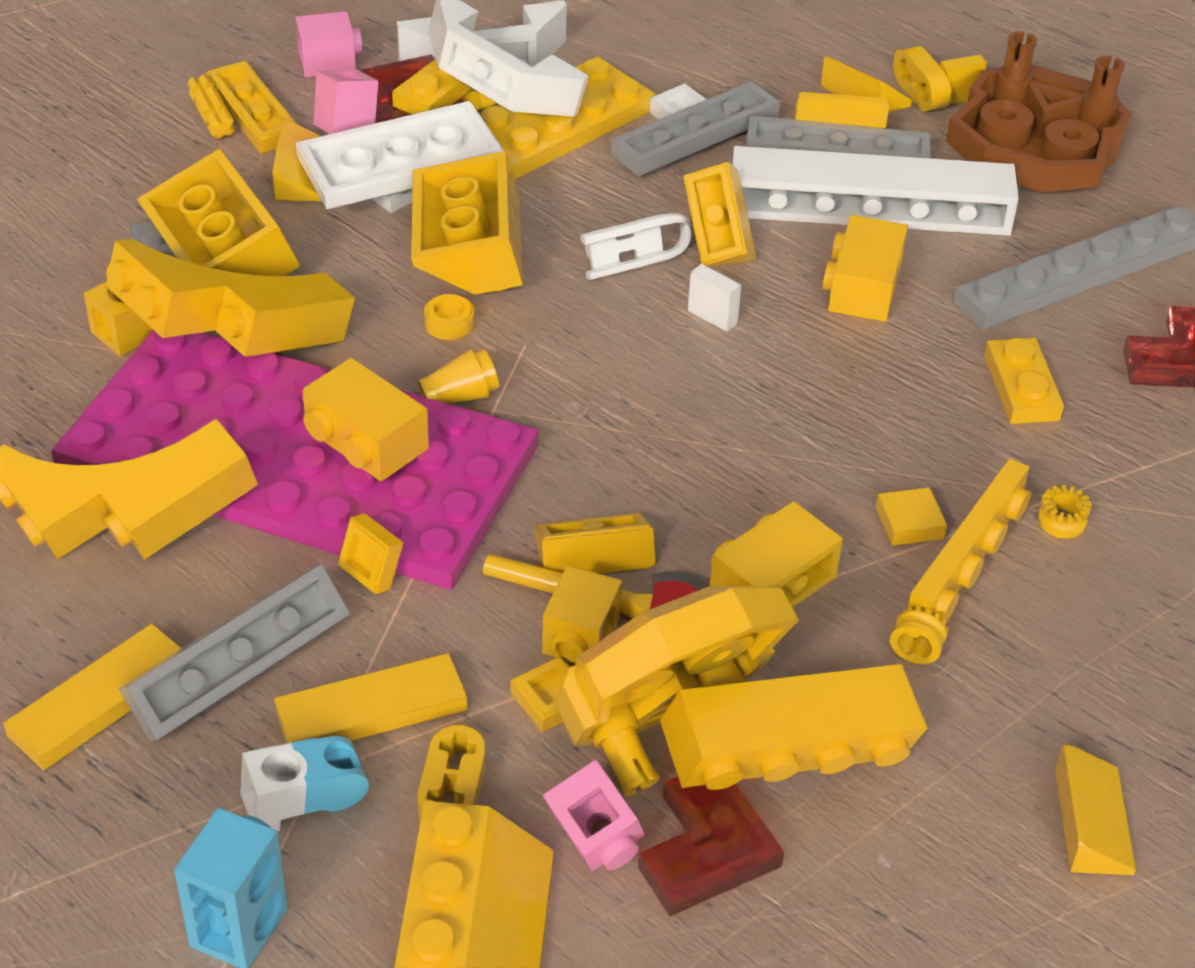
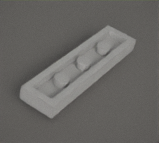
M750 81L611 139V155L639 177L748 130L750 115L779 117L780 101L753 81Z
M750 115L746 147L930 158L931 133Z
M314 565L118 689L148 740H158L350 615V612L323 565Z

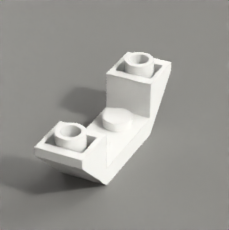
M565 0L523 5V25L474 31V33L533 67L556 52L566 42L567 4ZM432 17L397 21L398 60L400 64L421 70L436 59L429 34Z
M460 0L435 1L429 34L437 64L441 70L512 112L571 117L578 114L589 75L553 54L531 67L474 33L479 11Z

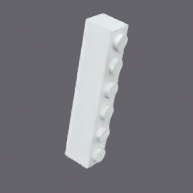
M734 146L732 165L739 172L747 214L750 219L848 225L850 215L852 214L907 224L908 229L1011 236L1019 199L1014 164Z

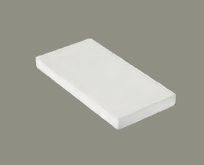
M471 101L295 143L297 158L326 209L413 188V169L504 151Z

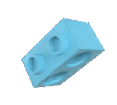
M218 807L174 868L189 947L238 968H250L288 909L278 831L272 829L267 823L251 815L241 817Z

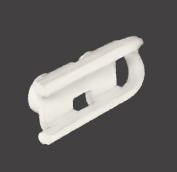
M681 213L658 214L580 235L581 242L585 244V252L590 259L592 269L586 271L587 280H594L666 261L680 255L686 250L692 238L689 217ZM679 223L681 233L678 243L669 250H663L660 226ZM629 234L628 237H624V238H620V239H617V238H616V237H619V236H623V235ZM634 249L635 259L625 262L619 260V253Z

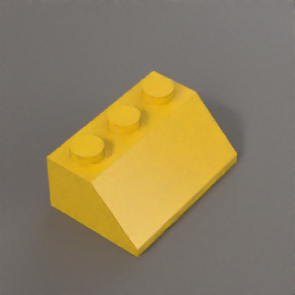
M220 148L137 198L149 219L178 259L224 271L264 276H286L300 267L279 226Z
M506 151L413 169L411 260L414 267L474 295L492 291L500 292L508 288L523 286L519 194Z
M424 800L394 968H540L554 850L490 806Z

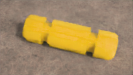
M204 74L199 78L192 76L187 83L190 88L189 95L195 102V106L211 135L217 139L224 135L230 137L235 131L232 125L234 119L214 87L212 80Z

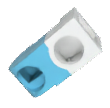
M330 736L320 739L311 738L242 753L240 794L247 814L263 820L272 829L280 831L281 820L319 810L334 812L350 808L361 801L369 789V782L355 746L349 738L343 736Z

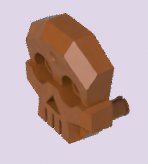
M1016 31L1008 36L1004 65L998 69L980 72L970 88L968 102L950 118L946 142L966 161L1014 164L1017 185L1038 192L1099 187L1103 169L1116 161L1125 143L1132 113L1120 102L1117 95L1121 75L1125 68L1124 62L1116 57L1113 69H1109L1112 56L1098 57L1095 61L1092 81L1032 65L1031 62L1037 38L1029 33L1026 44H1022L1025 32Z

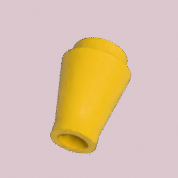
M469 349L429 376L418 380L423 397L448 404L489 398V392L500 387L494 365L485 349L475 353Z

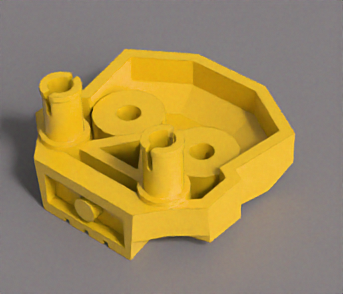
M760 585L706 587L642 612L576 657V665L571 666L568 670L555 705L574 746L594 745L595 749H603L622 787L624 797L635 795L637 793L635 788L639 787L642 792L660 780V776L655 771L637 733L660 724L661 718L677 692L681 689L746 682V679L764 668L775 653L773 647L799 619L781 587Z

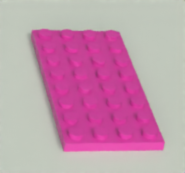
M153 330L54 446L51 453L53 462L57 464L101 465L117 463L166 448L217 419L247 455L258 485L212 516L340 555L350 517L365 513L404 542L395 573L452 590L537 449L539 430L401 390L428 410L429 449L381 482L364 469L351 465L344 455L324 441L320 442L314 439L305 427L302 389L331 371L330 369L275 353L244 357L225 339L206 333L162 338Z

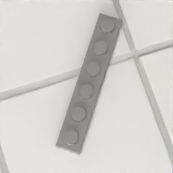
M1181 205L1174 206L955 287L953 303L980 329H987L1195 250V216Z

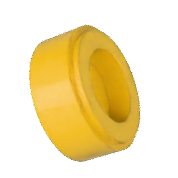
M444 294L434 297L424 307L425 329L433 337L442 340L463 338L471 333L474 328V306L468 299L455 294Z

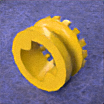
M1057 485L1052 486V490L1050 488L1047 489L1042 496L1041 507L1038 511V523L1045 532L1054 537L1064 539L1078 537L1083 534L1087 527V518L1091 513L1092 503L1089 501L1088 495L1083 496L1081 489L1075 492V487L1073 486L1070 489H1066V485H1061L1060 489ZM1058 510L1068 511L1073 514V517L1071 514H1067V517H1064L1063 512L1057 515Z
M912 606L908 607L907 611L903 609L901 614L898 615L896 626L890 635L889 642L891 648L899 657L914 664L935 662L940 657L943 643L948 635L949 629L948 626H945L946 621L944 619L939 620L940 615L938 613L931 615V609L927 608L923 612L922 606H917L916 610Z

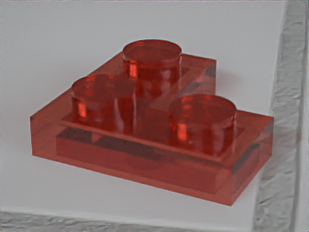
M1170 306L1166 318L1170 338L1127 335L1123 353L1130 384L1195 388V307Z
M678 776L664 781L663 798L686 832L639 852L638 868L670 917L782 867L784 850L737 784L724 789L710 790L706 785L682 788Z

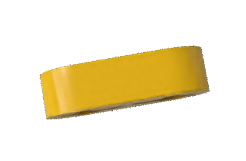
M922 46L897 50L893 58L894 75L905 93L923 112L946 108L951 100V85L945 71Z
M451 725L441 729L433 736L417 792L419 824L424 800L443 802L445 792L454 793L455 803L478 805L486 770L485 741L482 735L474 728L465 725ZM455 752H465L466 754H463L461 757L459 770L449 769V759L454 757Z

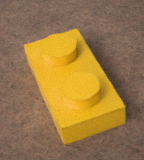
M435 59L392 91L393 107L410 114H417L450 106L469 92L472 87L441 70Z
M1037 338L987 340L984 357L1009 423L1060 421L1064 404Z

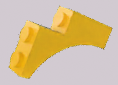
M133 238L115 240L111 262L106 272V287L162 338L216 331L244 357L344 341L355 297L325 272L297 276H264L224 271L175 258L150 248Z
M217 419L166 448L117 463L101 465L57 464L22 454L6 444L0 447V501L7 510L17 504L23 515L15 520L34 547L45 542L57 560L106 528L109 529L122 548L131 542L145 560L258 485L247 455Z

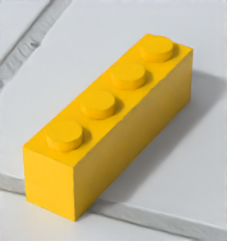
M902 664L681 689L677 692L660 720L681 787L706 785L710 790L724 789L738 783L740 780L763 777L767 782H777L785 780L797 772L817 769L822 774H834L846 770L854 764L874 762L878 767L891 766L906 759L910 755V749L928 729Z

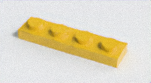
M1009 458L914 587L910 595L908 607L912 606L916 610L917 606H922L923 612L927 608L931 609V615L938 613L940 615L939 620L944 619L946 623L948 622L959 599L958 592L962 586L968 589L972 588L983 567V557L988 552L994 555L999 550L1007 533V523L1009 520L1012 519L1018 522L1023 516L1031 497V492L1024 489L1029 466Z

